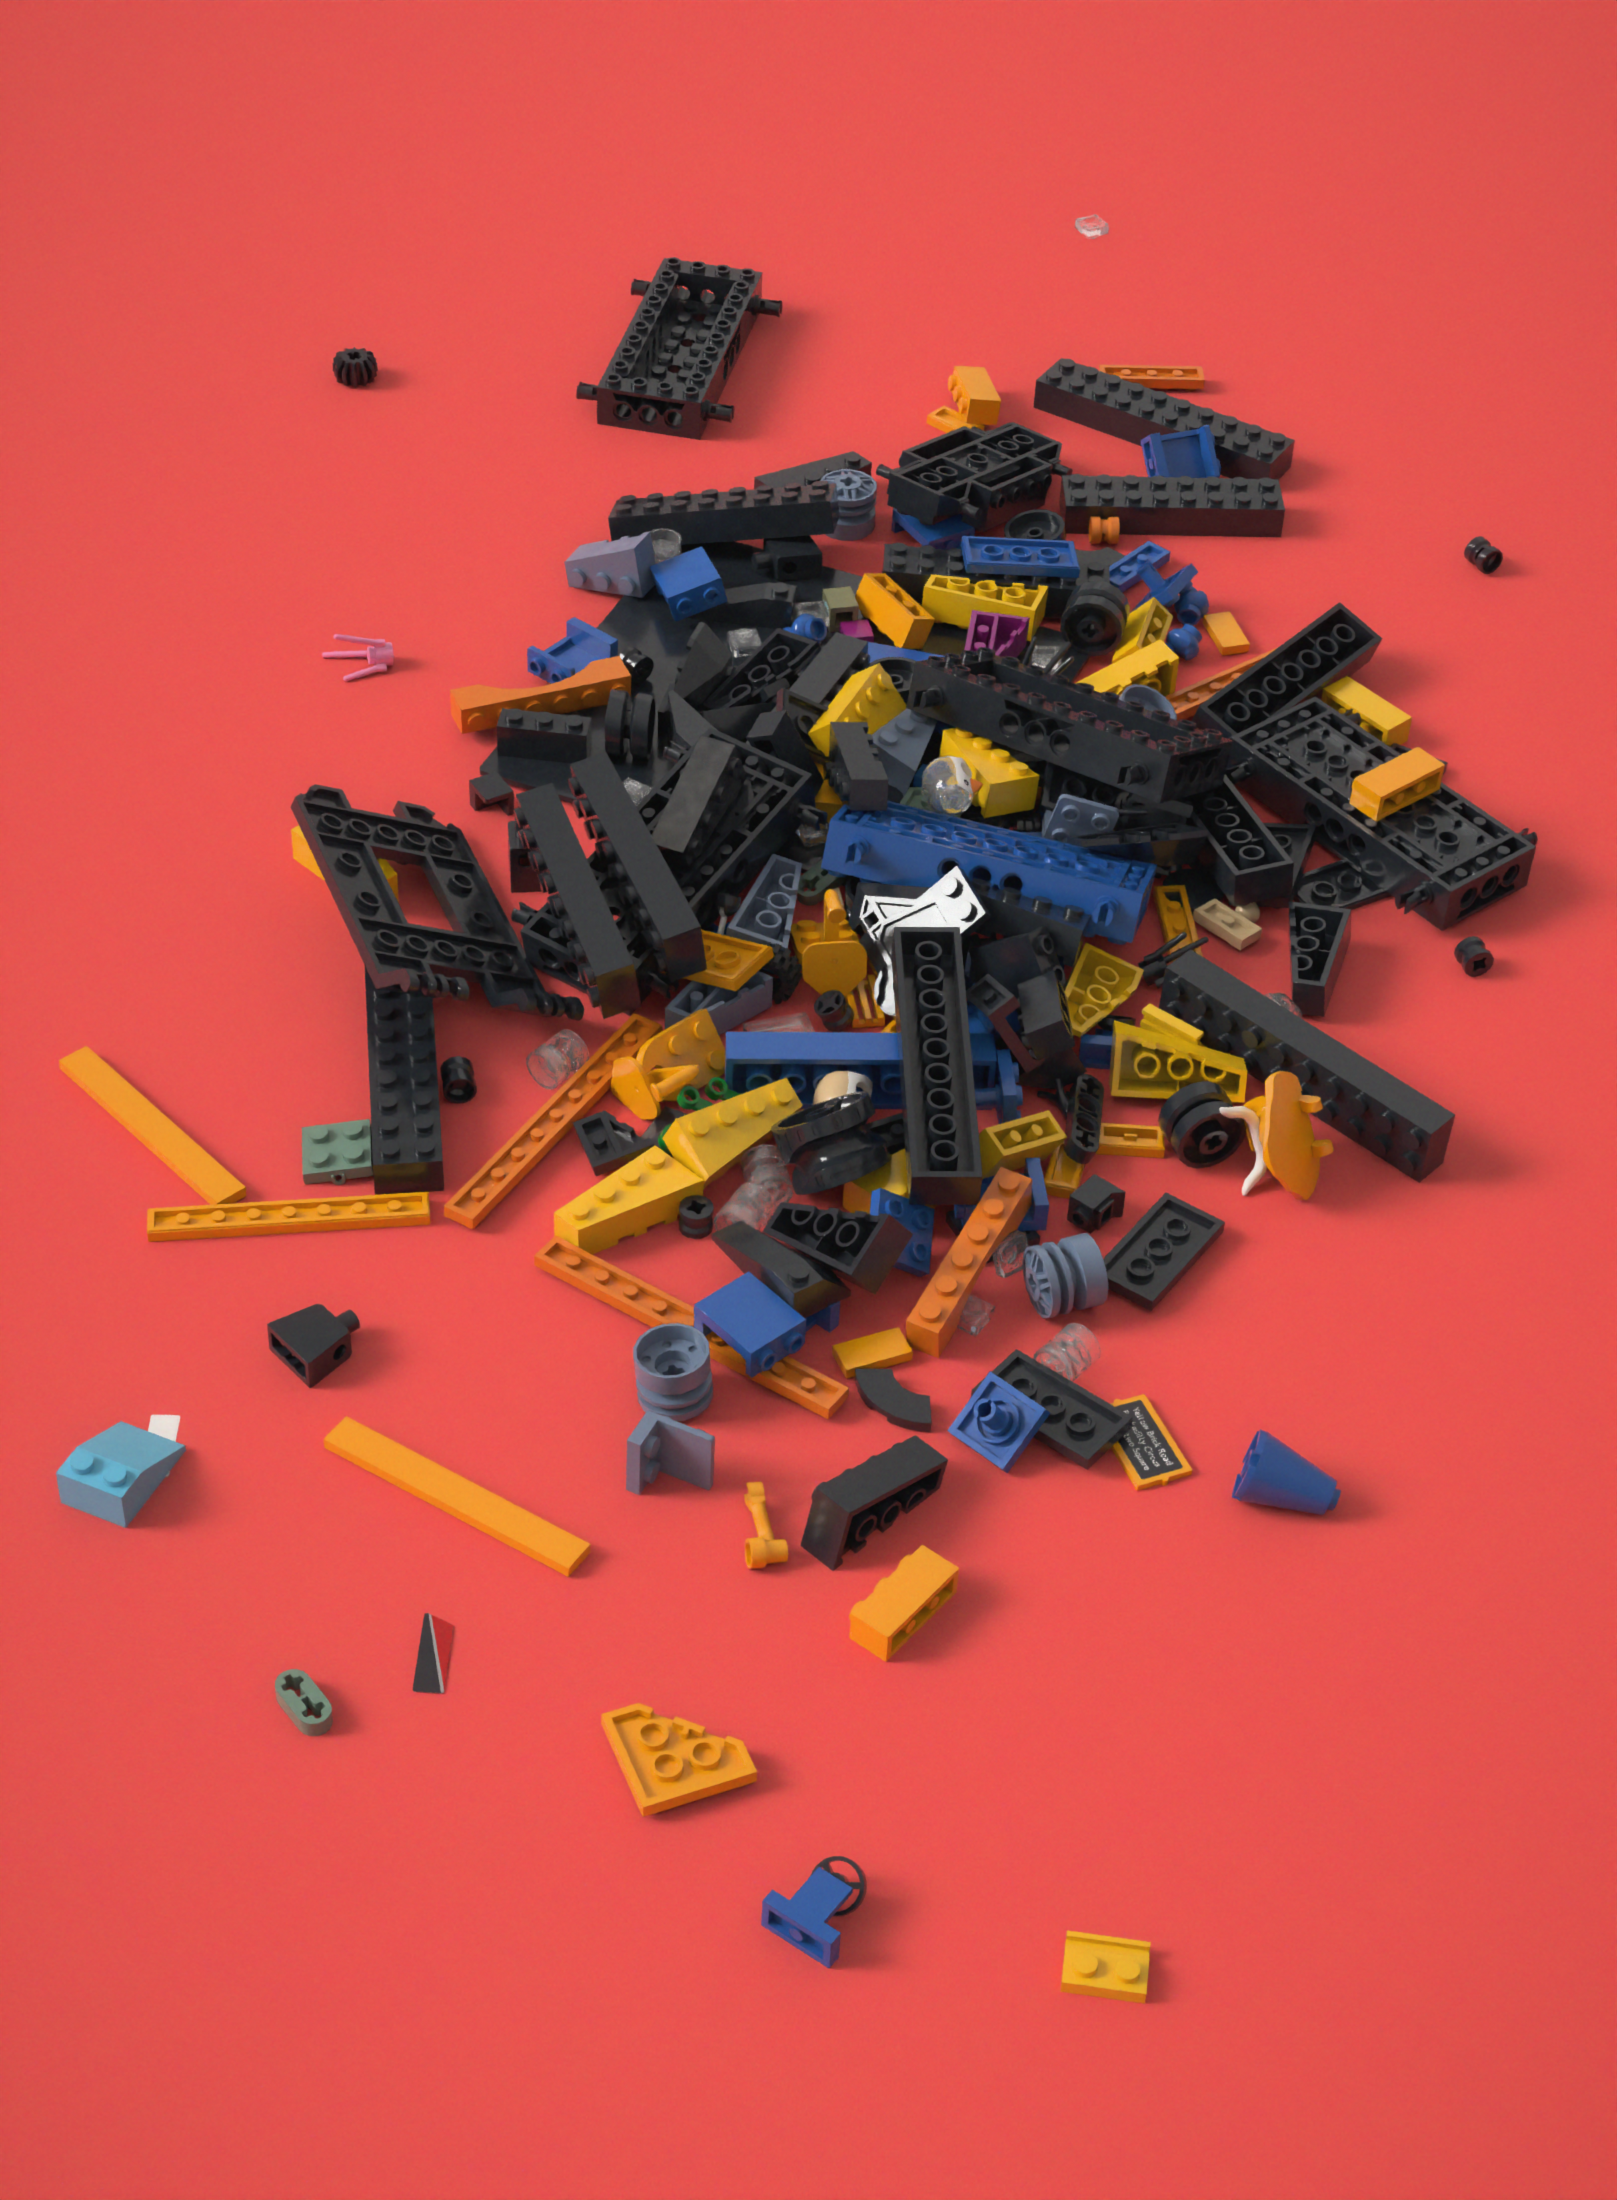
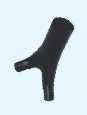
M1057 1078L1054 1080L1056 1086L1055 1094L1038 1091L1037 1096L1045 1098L1056 1105L1065 1120H1067L1070 1092H1064L1061 1079Z

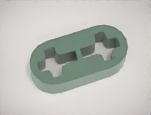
M821 860L800 876L797 899L804 905H816L824 899V894L828 889L840 887L847 877L841 878L832 876L829 873L827 874V870L821 869Z
M290 1669L278 1675L275 1680L276 1700L295 1726L308 1736H319L330 1730L333 1724L332 1706L309 1675L298 1669ZM287 1688L300 1689L301 1696L298 1697L292 1689L287 1690ZM309 1708L315 1716L321 1715V1717L316 1719L312 1715L307 1716V1709Z

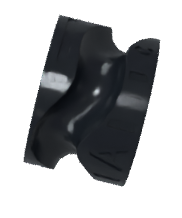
M854 1092L817 1103L785 1117L771 1127L784 1163L786 1165H797L792 1173V1183L796 1194L816 1193L848 1183L879 1169L892 1159L886 1140L877 1133L867 1129L868 1119L875 1114V1109L868 1092Z

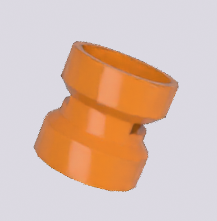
M1090 517V544H1099L1100 542L1118 544L1120 533L1119 517H1109L1107 520L1100 517Z

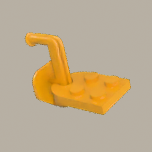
M828 889L824 894V922L816 923L813 920H801L797 924H792L790 940L794 953L799 959L797 962L802 965L803 979L821 995L827 991L837 990L845 997L866 977L867 953L864 946L859 942L856 932L851 929L849 921L845 919L847 915L846 910L842 907L839 895L834 889Z
M707 1008L697 1010L647 1040L640 1048L636 1059L628 1056L614 1060L611 1091L617 1099L640 1119L647 1120L658 1117L661 1112L659 1102L677 1101V1096L682 1088L691 1086L698 1090L708 1084L712 1078L719 1077L725 1073V1048Z

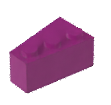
M972 610L964 650L977 651L979 647H986L995 650V655L1017 658L1026 647L1030 618Z

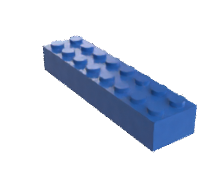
M726 1032L725 1082L728 1085V1089L743 1094L787 1078L803 1105L801 1109H805L813 1105L817 1085L826 1074L835 1071H850L865 1075L872 1081L871 1101L874 1109H902L897 1033ZM969 1033L974 1089L994 1088L997 1063L994 1034ZM856 1086V1092L863 1091L862 1088ZM981 1108L976 1110H992V1108Z

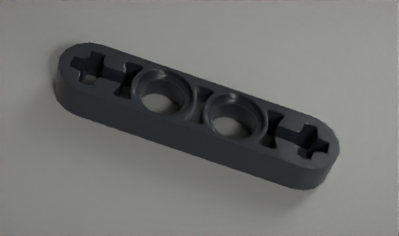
M1080 1074L1070 1088L1065 1129L1067 1138L1064 1140L1066 1155L1080 1164L1089 1163L1099 1148L1104 1097L1102 1083L1088 1074Z

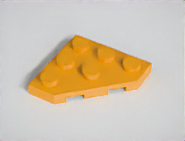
M641 1703L601 1714V1725L642 1817L757 1782V1770L742 1740L728 1735L726 1739L709 1734L705 1732L704 1726L675 1716L674 1720L654 1713V1708Z

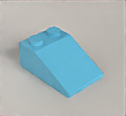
M120 1421L77 1446L58 1469L56 1477L60 1501L62 1504L126 1528L184 1454L186 1446Z

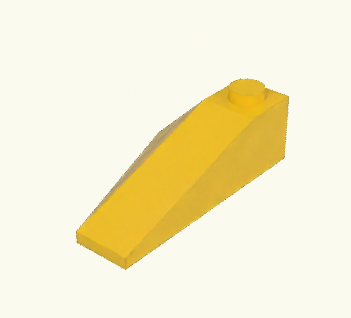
M1085 943L1069 975L1067 986L1063 989L1067 996L1073 1034L1078 1037L1083 1036L1132 996L1137 989L1144 970Z

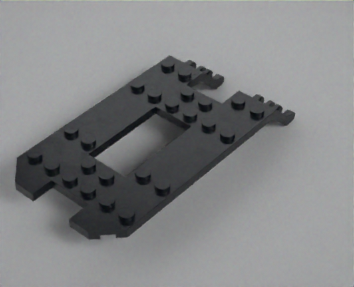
M317 784L309 787L306 794L300 793L294 798L291 805L293 814L376 989L429 998H445L452 995L454 1000L465 1002L469 997V986L466 982L468 981L480 983L491 1007L495 1009L544 1017H561L563 1014H566L569 1019L578 1021L583 1018L584 1007L579 998L571 996L560 997L559 994H548L545 991L532 964L526 958L521 943L461 829L451 823L447 827L433 818L435 813L425 806L397 801L393 809L396 817L351 808L342 789ZM381 858L395 861L401 865L412 864L421 866L453 931L408 923L377 860Z

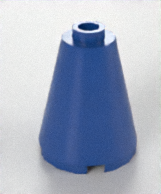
M1261 1429L1256 1432L1242 1461L1244 1465L1241 1474H1237L1232 1497L1239 1501L1324 1515L1327 1509L1333 1511L1341 1493V1490L1336 1488L1337 1480L1269 1432Z

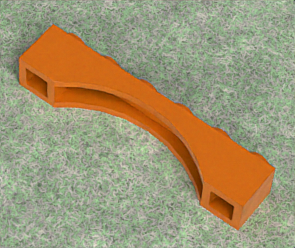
M620 656L591 661L575 675L545 686L507 689L477 684L450 690L451 715L461 734L497 727L502 708L564 714L608 704L612 689L628 691L631 697V675Z
M1000 1167L906 1320V1340L911 1348L939 1359L956 1330L968 1297L987 1261L999 1244L1018 1228L1031 1207V1178Z

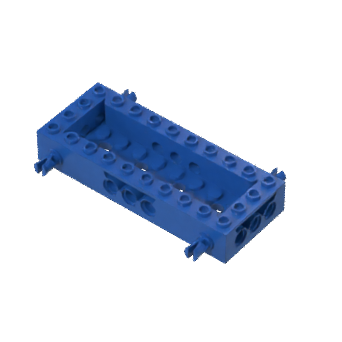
M887 801V811H851L844 804L830 820L821 869L829 870V874L836 877L845 878L850 875L859 877V881L865 883L880 882L890 885L931 888L954 867L958 866L964 870L970 881L972 879H982L991 884L990 887L1003 890L1005 887L1014 888L1021 891L1022 896L1032 899L1035 896L1051 899L1054 905L1064 908L1066 905L1078 906L1084 909V913L1091 915L1085 937H1095L1096 934L1108 937L1107 940L1109 942L1119 945H1125L1126 942L1132 943L1147 911L1157 864Z

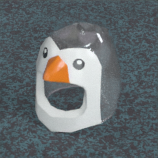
M945 756L930 762L923 772L921 794L927 804L937 814L957 816L969 808L973 796L982 788L983 783L972 779V771L964 759Z

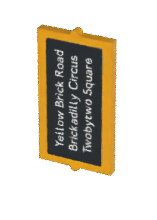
M1145 1394L1124 1400L1115 1399L1114 1403H1110L1133 1417L1132 1428L1111 1449L1137 1491L1159 1484L1166 1486L1169 1481L1192 1475V1468Z

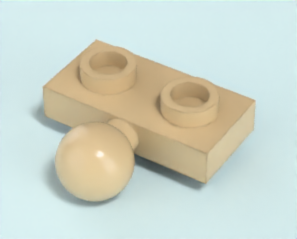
M1214 898L1194 910L1193 920L1239 950L1259 940L1262 933V928L1254 924L1260 916V909L1255 902L1245 906H1237L1234 911Z

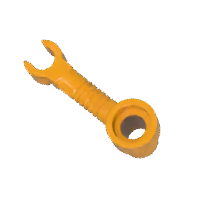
M761 1481L747 1482L749 1494H744L745 1503L749 1511L752 1512L758 1537L746 1538L744 1549L747 1567L749 1569L765 1568L768 1563L787 1562V1542L785 1539L775 1540L766 1510L763 1484Z

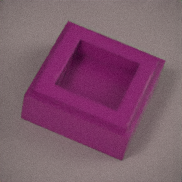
M868 619L840 622L839 631L841 634L874 643V635Z

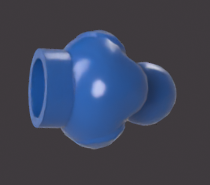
M1193 586L1179 594L1180 599L1174 603L1177 618L1184 625H1196L1203 618V615L1209 612L1207 595L1203 591H1197Z
M807 613L797 617L792 627L783 628L785 631L817 641L818 644L827 634L825 622L821 618H816Z
M1185 624L1182 628L1169 631L1165 644L1174 653L1188 661L1198 655L1199 642L1202 640V635L1194 626Z

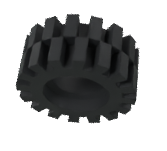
M766 942L764 944L772 947L771 942ZM777 943L772 948L774 957L762 968L771 970L779 977H773L772 1001L774 999L775 1004H781L782 1000L786 1002L792 996L802 978L801 964H796L799 960L796 955L790 957L791 951L786 948L783 952L780 950L782 945ZM762 968L759 970L760 972L767 974Z

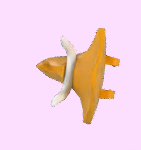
M1277 1071L1270 1074L1265 1080L1266 1097L1264 1095L1255 1097L1243 1106L1219 1108L1220 1113L1228 1118H1242L1244 1120L1250 1149L1256 1153L1254 1168L1244 1180L1242 1186L1243 1196L1247 1195L1253 1186L1259 1182L1268 1168L1271 1174L1296 1200H1307L1314 1192L1319 1177L1320 1157L1327 1156L1334 1151L1331 1140L1314 1139L1312 1124L1308 1113H1315L1323 1109L1321 1098L1318 1096L1302 1095V1088L1298 1077L1291 1072Z

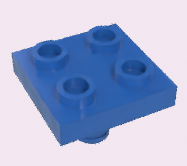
M1150 560L1136 570V573L1142 578L1150 591L1131 612L1153 597L1162 605H1165L1166 608L1172 606L1180 599L1178 593L1182 594L1193 585L1190 580L1198 571L1191 563L1164 580L1152 565V562Z
M1009 1049L996 1050L997 1063L994 1088L975 1089L976 1109L996 1108L998 1124L1021 1118V1111L1017 1110V1106L1023 1105L1022 1086L1015 1084L1019 1082L1018 1063H1012Z
M879 1188L871 1193L870 1215L890 1214L913 1233V1236L893 1267L918 1277L928 1275L930 1271L935 1209L925 1205H909L908 1198Z
M990 1371L947 1431L1008 1473L1050 1412Z

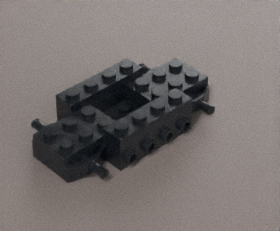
M1011 422L988 431H983L976 426L971 429L963 426L902 451L899 458V468L891 469L881 464L876 469V475L889 480L887 505L897 509L898 513L913 516L924 525H935L954 515L963 514L961 522L974 527L975 531L986 532L991 528L1002 525L1021 512L1034 510L1045 505L1047 490L1052 482L1051 474L1062 477V475H1072L1073 470L1060 464L1061 460H1059L1062 443Z

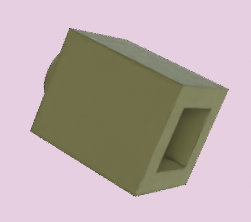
M851 586L823 589L822 615L829 632H838L840 622L858 620L859 605Z

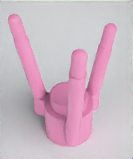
M335 634V640L370 645V647L363 651H334L322 654L324 658L367 657L368 663L374 664L373 667L344 676L343 680L346 682L376 672H386L387 666H393L394 663L392 643H385V639L374 640Z

